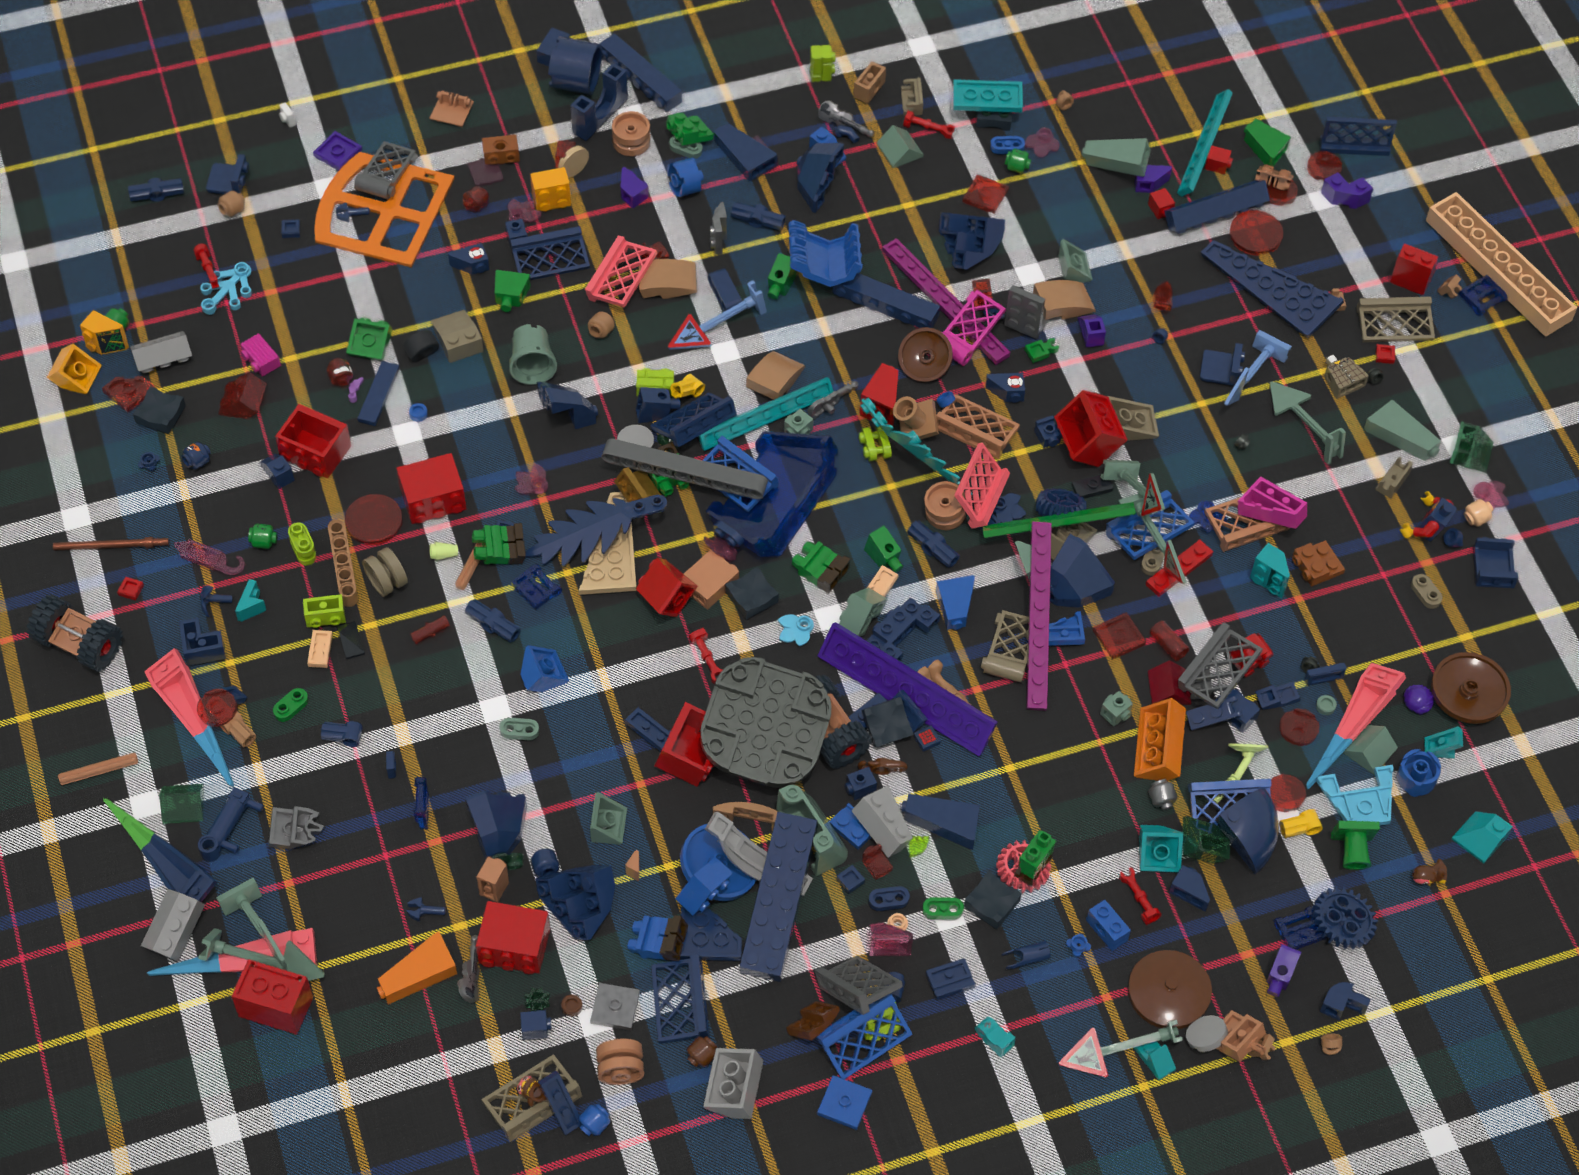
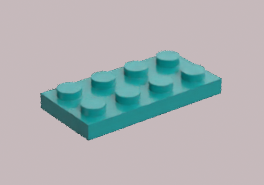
M953 80V110L1022 112V82Z

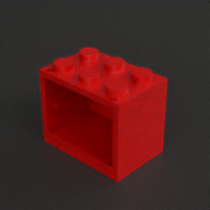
M1082 390L1054 416L1057 427L1063 436V441L1070 452L1069 455L1074 461L1099 467L1103 460H1107L1128 440L1109 397Z
M301 404L297 405L275 436L279 454L287 462L296 464L301 469H307L315 475L325 478L330 477L351 447L347 424Z
M452 453L396 467L400 490L411 524L423 523L426 520L441 518L448 514L466 510L464 488Z
M685 702L654 766L697 787L700 781L704 782L713 766L704 754L700 741L701 725L706 711Z
M487 901L476 943L479 963L485 967L497 966L508 971L520 970L526 974H540L550 933L548 911Z
M250 959L247 960L231 996L238 1017L296 1035L313 999L306 976Z

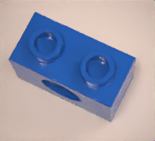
M1103 900L1089 910L1086 921L1111 951L1128 941L1131 930L1106 900Z

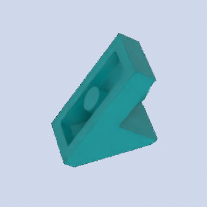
M248 580L235 612L238 621L242 622L266 611L264 600L258 599L260 589H258L257 581Z
M1460 727L1425 737V752L1429 751L1436 757L1453 759L1455 758V749L1463 747V730Z
M1155 1041L1134 1047L1135 1051L1159 1081L1176 1070L1166 1044L1161 1047Z

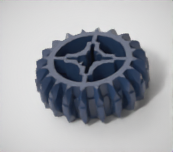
M1060 488L1045 489L1040 492L1036 499V511L1040 516L1067 514L1068 512L1086 510L1087 507L1086 501L1079 494Z

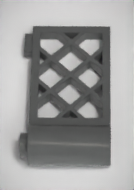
M384 141L364 171L356 176L354 189L385 199L393 197L396 190L394 186L409 164L414 163L418 157L416 150ZM387 148L393 150V152L385 153L384 150ZM402 154H407V155H409L408 157H404V158H401V157H400V155H402ZM394 156L397 157L396 160H392V161H389V160H388V158H390V157H394ZM384 159L386 161L385 163L377 164L379 160ZM401 164L400 168L393 169L392 167L394 165ZM386 167H389L390 169L389 171L381 172L380 170ZM371 171H378L377 174H369ZM390 175L394 176L392 180L385 178Z

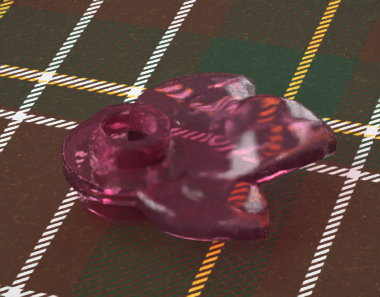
M1041 128L1036 134L1028 136L1025 141V147L1034 148V153L1038 157L1047 156L1050 150L1058 151L1060 145L1058 140L1053 138V133L1048 128Z
M512 199L508 204L510 212L509 221L523 219V222H533L539 219L542 214L541 211L535 210L534 200L525 201L520 204L517 200Z
M534 464L531 473L516 472V479L519 484L515 487V490L521 494L532 492L535 494L544 493L548 489L545 470L540 465Z
M1492 481L1490 483L1480 482L1475 485L1474 495L1485 502H1490L1493 510L1495 507L1502 508L1509 505L1508 499L1502 493L1506 487L1505 484Z
M716 535L714 540L704 536L706 545L715 554L724 557L726 561H734L736 559L737 550L723 539H719Z

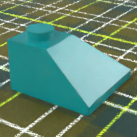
M1475 811L1451 839L1484 864L1507 839L1513 826L1497 814Z
M1140 825V871L1179 872L1182 861L1183 832L1161 825Z

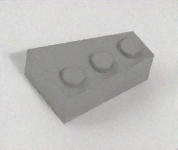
M889 786L863 797L852 810L853 814L888 858L901 852L913 839Z

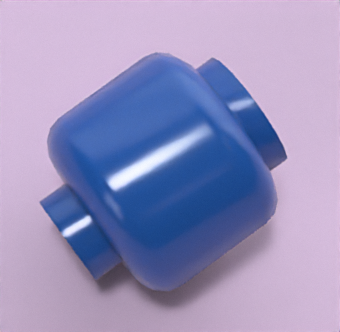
M591 1104L579 1116V1122L582 1124L580 1129L588 1136L591 1133L599 1136L610 1124V1114L599 1104L596 1106Z

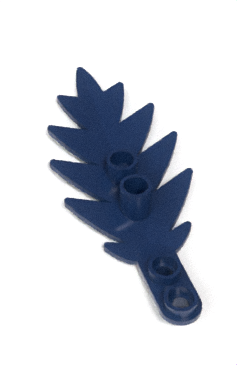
M653 495L627 503L624 500L613 498L612 501L615 505L605 502L587 501L586 505L593 513L567 509L566 514L574 523L549 521V526L556 533L535 535L534 539L537 541V544L525 551V558L542 555V564L546 565L562 548V567H565L575 555L582 541L581 561L585 563L595 549L600 536H602V554H605L614 542L621 525L623 534H626L632 519L663 512L667 507V500L662 495Z

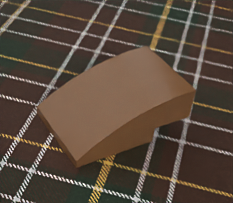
M654 259L639 283V290L643 298L661 295L662 299L697 293L696 263L678 259Z
M1054 280L1034 284L1033 294L1045 298L1043 312L1045 320L1059 316L1061 320L1095 312V307L1082 282Z
M772 351L750 372L746 378V387L773 400L783 396L785 392L788 393L804 370L805 365Z

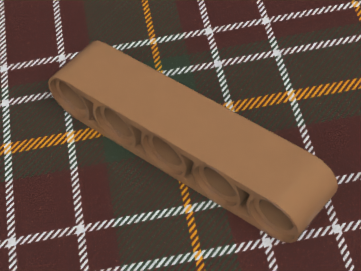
M334 519L329 522L328 531L339 594H342L344 606L352 607L358 602V594L346 527L342 520Z

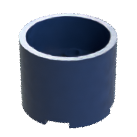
M559 36L556 39L558 45L555 49H552L548 75L552 77V81L549 82V86L551 88L592 95L596 89L601 70V44Z

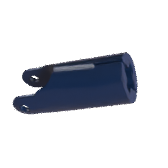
M1046 941L1012 949L1001 954L1004 956L1014 953L1021 958L1019 963L1007 966L1006 969L1024 966L1051 957Z

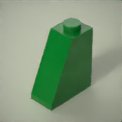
M1256 118L1251 124L1248 123L1244 130V133H1246L1244 141L1266 165L1274 167L1289 148L1290 136Z

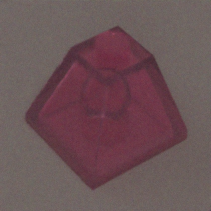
M881 922L870 924V956H911L913 934L891 924Z

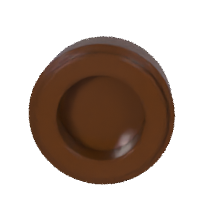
M567 995L564 997L561 1003L563 1013L569 1017L579 1015L583 1008L580 997L577 995Z

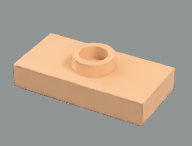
M882 565L868 587L885 597L899 576Z
M313 630L307 662L308 667L328 668L333 637L332 631Z

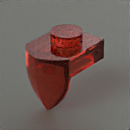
M1168 281L1163 282L1156 288L1153 295V308L1171 311L1172 287Z

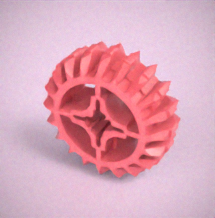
M1016 840L1014 846L1009 843L1007 849L1003 848L1001 854L998 855V862L996 863L997 875L1001 876L1000 880L1007 882L1006 885L1009 887L1013 886L1016 890L1017 888L1021 889L1022 894L1025 892V889H1028L1031 893L1033 892V887L1039 890L1041 885L1046 884V879L1050 877L1051 864L1048 863L1044 870L1041 871L1032 887L1014 877L1021 862L1019 857L1029 845L1026 844L1025 840L1022 844H1019ZM1013 859V868L1009 869L1007 863Z

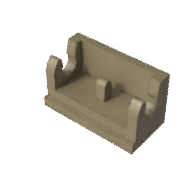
M921 77L906 79L903 83L911 85L901 86L903 115H906L908 110L914 112V115H922Z
M1398 457L1375 490L1392 499L1410 474L1413 465L1412 461L1409 460L1403 465L1401 463L1402 457Z

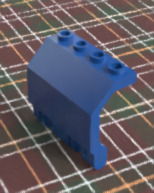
M795 220L789 222L790 267L801 272L803 277L831 287L853 280L856 274L861 272L863 264L861 263L860 233L857 224L851 223L843 237L827 240L809 233L806 225Z

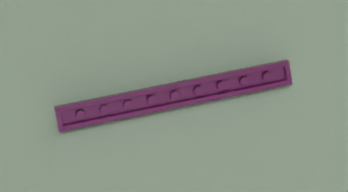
M897 238L884 245L882 251L935 304L939 305L940 310L953 321L964 305ZM966 312L963 315V321L974 319L971 312ZM977 322L978 330L986 329L981 322ZM975 324L964 325L965 333L975 331ZM991 332L987 334L978 346L995 365L1010 357V351ZM976 335L967 336L973 343L977 340Z
M1032 521L1027 710H1047L1052 523Z

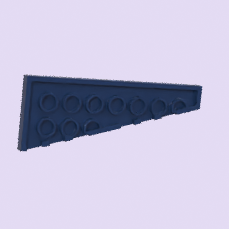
M1215 240L1201 251V255L1307 339L1344 303V299L1341 297L1338 298L1331 295L1326 290L1322 291L1314 287L1313 284L1302 282L1297 277L1275 267L1271 268L1265 265L1264 262L1251 259L1248 255L1240 254Z

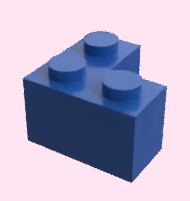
M714 857L692 876L675 899L692 915H695L699 910L703 912L710 905L708 900L712 901L720 892L718 891L719 889L723 891L730 884L728 879L733 873L718 858Z

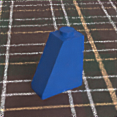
M974 575L937 581L936 594L947 630H957L966 627L974 589Z

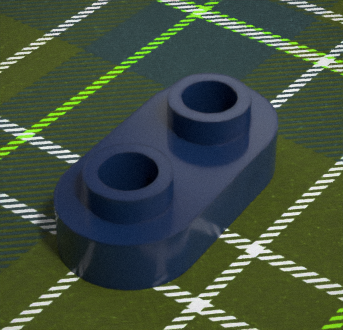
M719 520L713 526L715 529L713 531L719 539H725L731 547L739 548L744 543L742 536L724 522Z
M901 886L875 889L869 895V905L876 911L904 908L909 903L910 894L906 888ZM900 897L903 900L897 901L896 898ZM881 900L882 903L878 904L875 901Z

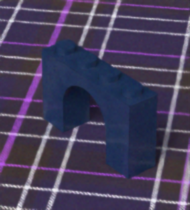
M614 63L602 73L603 90L596 105L595 102L583 95H580L571 104L572 133L585 141L628 99L627 70Z

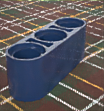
M725 268L707 274L709 285L723 312L742 302Z

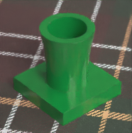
M1337 822L1331 832V840H1344L1345 842L1343 868L1362 870L1371 867L1367 841H1372L1380 830L1379 822Z

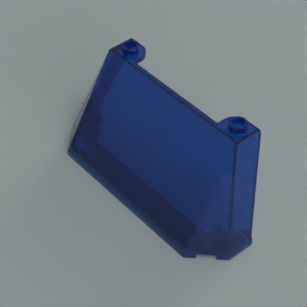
M763 431L755 443L756 451L759 454L756 461L777 476L779 485L775 490L772 488L749 513L729 498L724 505L719 501L712 502L706 513L715 525L720 520L736 530L744 539L743 545L760 557L781 556L837 476L835 456H838V447L830 435L820 436ZM742 497V502L746 505L752 501V498Z

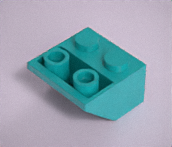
M1267 543L1255 558L1250 579L1269 590L1273 595L1282 598L1290 577L1285 554L1270 543Z

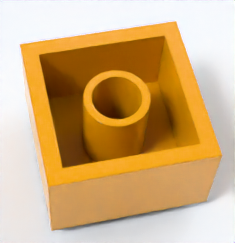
M565 167L530 174L532 197L536 212L571 206L570 183Z

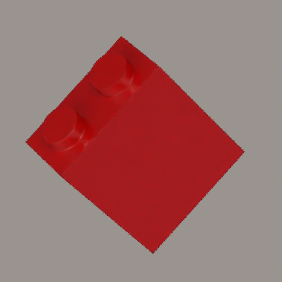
M1404 243L1398 255L1390 283L1424 295L1436 271L1438 256Z
M882 363L861 393V400L869 398L877 408L874 412L880 411L888 422L887 424L892 425L894 428L895 416L893 414V407L896 403L898 370L893 366ZM860 407V416L871 421L873 417L870 413L865 414Z
M656 558L650 563L647 573L639 579L636 590L660 615L677 617L698 585L666 559Z

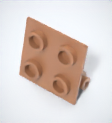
M443 90L441 92L438 91L437 98L439 99L430 119L462 127L474 101L469 99L468 96L465 97L459 94L454 96V93L450 94Z
M1266 164L1257 169L1260 174H1256L1255 180H1265L1267 184L1268 177L1270 176L1268 186H1270L1272 177H1275L1273 188H1275L1277 178H1279L1276 188L1284 191L1285 189L1289 190L1291 183H1288V180L1291 181L1294 175H1291V171L1284 169L1280 171L1273 170V166Z

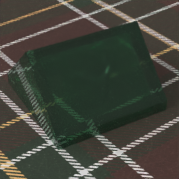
M204 784L162 787L159 798L163 824L203 821Z

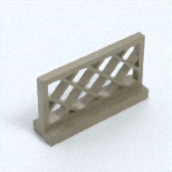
M1431 297L1360 298L1356 309L1357 313H1359L1362 342L1433 341L1435 334L1431 313ZM1401 312H1406L1411 317L1405 321L1398 315ZM1418 312H1426L1427 318L1423 321L1416 314ZM1364 313H1370L1375 318L1369 322L1364 318ZM1389 313L1392 318L1386 321L1381 315ZM1412 318L1420 323L1417 329L1409 324ZM1377 319L1385 325L1381 330L1373 325ZM1394 319L1403 324L1399 329L1390 324ZM1424 326L1429 330V335H1423L1418 330ZM1370 327L1377 334L1367 337L1366 330ZM1388 327L1395 334L1387 336L1383 331ZM1407 327L1413 333L1406 336L1400 331Z
M554 1054L482 1099L483 1104L504 1131L509 1142L554 1115L547 1101L534 1102L533 1107L528 1110H519L521 1102H528V1098H524L520 1094L519 1096L508 1094L510 1089L518 1087L523 1077L537 1076L539 1081L551 1074L545 1072V1068L554 1063L556 1071L558 1073L559 1071L561 1072V1078L569 1083L566 1085L572 1101L574 1102L582 1097L580 1086L575 1080L573 1081ZM494 1099H503L501 1107H493L490 1102ZM507 1100L517 1101L516 1108H505ZM503 1113L514 1114L513 1119L504 1123L502 1121Z

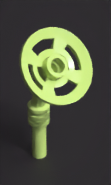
M1229 743L1228 746L1242 752L1244 758L1236 772L1231 774L1225 781L1240 780L1252 757H1254V753L1266 750L1269 746ZM1217 795L1213 801L1218 804L1224 795Z

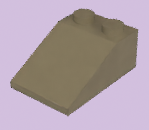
M465 310L430 321L449 363L483 352L480 333Z
M1107 396L1128 439L1127 441L1159 437L1153 405Z
M1086 522L1052 527L1051 559L1055 560L1069 534L1079 537L1088 543L1098 530Z

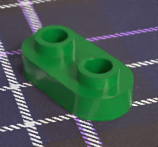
M301 688L291 690L274 705L273 713L278 721L286 722L294 717L308 704L307 692Z
M931 897L923 903V914L929 919L956 920L963 915L964 904L958 898ZM934 908L936 911L931 912L929 909ZM950 909H956V912H951Z

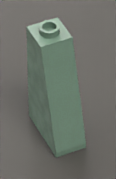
M1147 138L1086 141L1085 148L1082 149V156L1085 158L1088 166L1145 176L1151 149Z
M1393 400L1366 420L1364 427L1366 432L1423 461L1430 457H1435L1440 451L1441 440Z

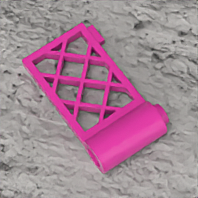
M978 290L972 291L966 298L967 303L946 330L942 332L951 343L953 360L962 366H965L970 361L973 352L1006 311L1005 307ZM978 296L984 300L985 305L974 307V301ZM996 307L1000 310L994 316L988 315L989 308ZM985 309L986 317L976 319L975 311ZM973 311L974 319L963 321V315L966 312ZM987 321L988 326L986 329L978 330L977 322ZM974 323L975 331L965 333L964 325ZM962 325L963 333L954 334L951 332L955 326ZM976 335L977 340L973 345L966 342V336Z

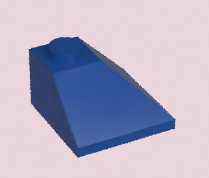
M531 645L526 646L520 675L527 690L544 692L569 682L556 650Z

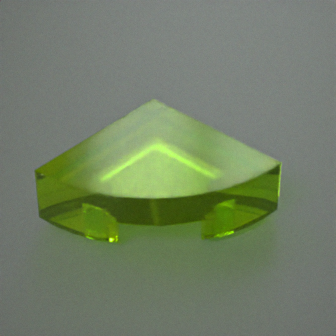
M912 836L913 839L909 842L910 858L919 856L926 850L929 836Z

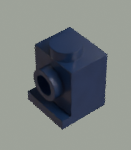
M1053 415L1036 421L1034 432L1043 448L1053 447L1060 443L1062 434L1054 421Z

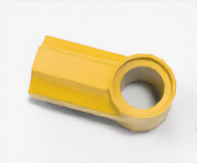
M688 374L682 381L672 383L670 387L671 395L674 398L688 395L696 398L704 391L705 384L692 374Z
M1315 809L1306 810L1299 816L1283 819L1279 822L1280 832L1285 838L1304 833L1309 836L1315 835L1323 829Z

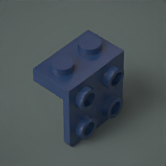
M238 154L235 165L214 163L206 190L212 193L226 194L229 191H235L241 194L242 188L245 185L246 174L249 172V162L246 161V156Z
M1236 343L1233 354L1205 350L1200 379L1235 386L1237 378L1241 376L1243 366H1240V362L1243 363L1245 352H1242L1243 344Z

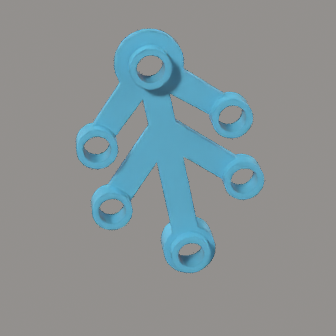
M245 262L237 263L234 269L214 271L216 276H219L217 278L218 288L212 289L210 283L201 284V293L204 295H209L212 290L220 289L213 298H206L201 302L204 313L208 315L214 314L217 309L216 305L228 292L230 294V308L232 310L240 309L241 303L237 297L235 286L239 280L242 285L240 289L241 296L249 298L252 295L247 277L251 275V268ZM231 277L229 280L222 281L223 278Z

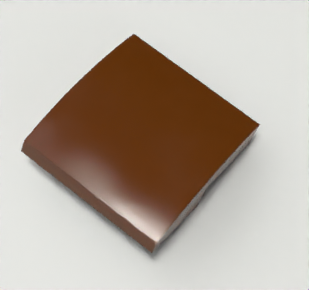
M819 1001L811 1003L800 1010L801 1019L786 1027L788 1034L813 1040L833 1022L840 1011L839 1006Z

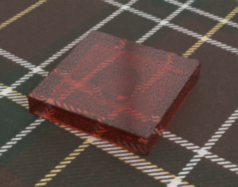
M977 174L963 198V203L995 214L1006 196L1009 186Z
M1127 612L1093 627V632L1112 660L1146 645V640Z

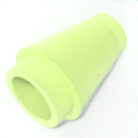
M441 542L430 544V559H435L436 561L458 556L457 545Z

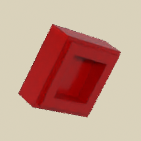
M1377 344L1376 362L1394 364L1395 346Z
M125 576L117 593L119 596L136 601L144 587V583Z

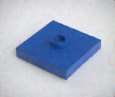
M833 1075L817 1115L857 1130L872 1095V1090Z

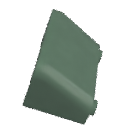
M788 785L779 789L776 811L814 819L818 822L817 833L813 838V845L817 851L815 852L816 861L811 865L815 876L844 863L847 859V848L817 802L796 785Z

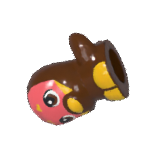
M1437 859L1433 866L1420 865L1415 867L1412 872V878L1416 883L1427 884L1428 886L1435 881L1446 883L1447 868L1441 859Z
M525 1076L521 1079L517 1090L522 1097L528 1098L530 1107H533L534 1102L547 1101L538 1081L534 1077Z

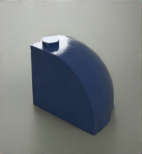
M1265 788L1248 794L1219 815L1217 827L1254 874L1258 873L1271 858L1279 834L1277 810Z

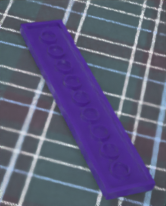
M832 623L818 653L819 658L874 692L880 693L887 700H891L899 691L904 690L928 719L925 722L927 725L932 726L935 730L977 756L983 754L998 723L996 720L840 624Z

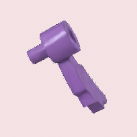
M363 377L354 380L348 387L350 391L348 397L351 403L357 401L356 391L360 389V385L364 381Z

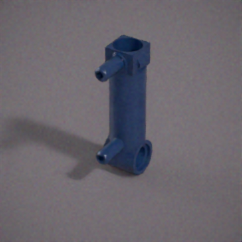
M233 787L226 803L210 829L198 841V848L202 859L207 862L217 860L221 855V848L237 853L239 846L226 841L248 807L261 812L264 809V805L251 800L249 793Z

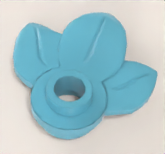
M788 614L778 619V622L784 627L779 637L780 641L786 643L795 641L798 646H802L809 641L810 632L814 628L813 620L805 615L797 617L796 615Z

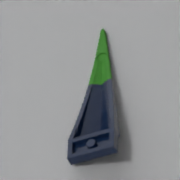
M103 798L106 805L141 849L166 888L182 893L202 903L217 884V881L206 872V869L109 799Z

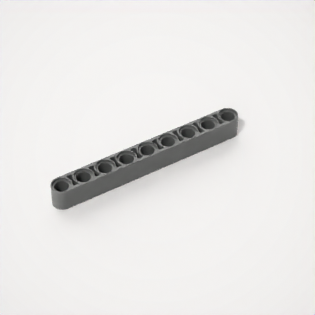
M617 439L607 440L601 456L607 463L753 499L763 498L768 479L760 474Z

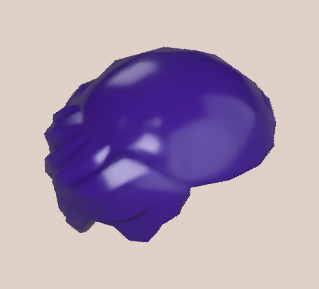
M1412 685L1405 690L1404 702L1410 710L1422 715L1433 707L1434 697L1426 686Z

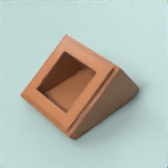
M638 850L634 851L625 865L626 875L639 881Z

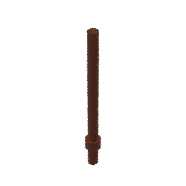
M145 537V539L59 542L53 543V550L122 547L154 548V546H169V538L154 539V537Z

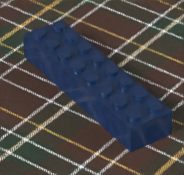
M777 812L740 963L741 974L777 982L782 980L813 850V838L818 829L817 820Z

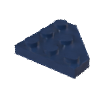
M681 905V916L688 924L685 940L682 942L683 948L680 959H690V955L699 954L701 960L741 961L742 938L737 933H734L717 914H714L707 907L703 912L699 910L695 915H692Z

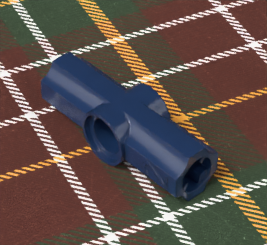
M152 178L148 183L128 186L131 201L150 199L158 202L162 201L165 196L183 194L184 187L182 178L165 181L160 178Z
M734 202L732 206L731 217L748 221L755 228L766 226L781 231L784 227L786 216L768 211L764 205L756 204L753 207Z
M915 521L911 524L907 533L921 544L922 550L928 556H935L948 568L956 564L960 555L946 544L944 537L939 532L933 533L920 521Z
M471 599L465 608V614L478 621L485 631L491 634L495 632L510 643L514 642L521 632L520 627L507 620L501 611L496 608L490 609L476 599Z

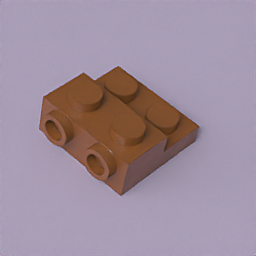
M1326 540L1315 545L1309 543L1294 549L1292 561L1295 566L1299 567L1304 580L1308 581L1311 587L1345 572V568Z

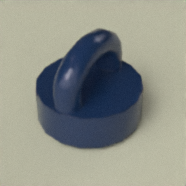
M1450 528L1446 531L1444 543L1452 548L1463 546V534L1460 530Z

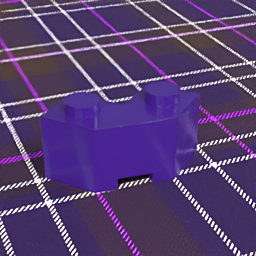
M1336 173L1324 179L1321 194L1332 205L1344 204L1349 205V208L1357 209L1370 202L1374 188L1363 177L1349 184L1339 173Z

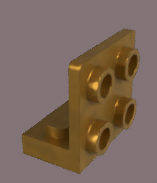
M629 467L622 469L614 480L627 502L653 495H661L647 473L638 470L632 473Z

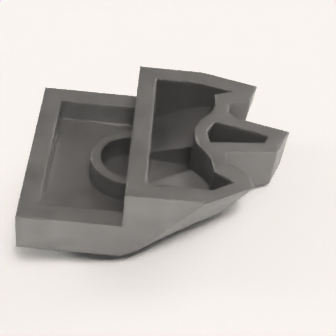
M721 202L715 208L712 226H710V246L714 248L715 255L722 254V240H727V216L724 202Z
M294 806L293 810L273 807L268 847L293 849L315 841L313 835H319L324 827L313 821L317 818L319 812Z

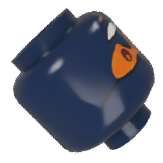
M195 442L183 449L181 458L187 468L198 469L209 462L211 452L206 444L203 445L200 442Z

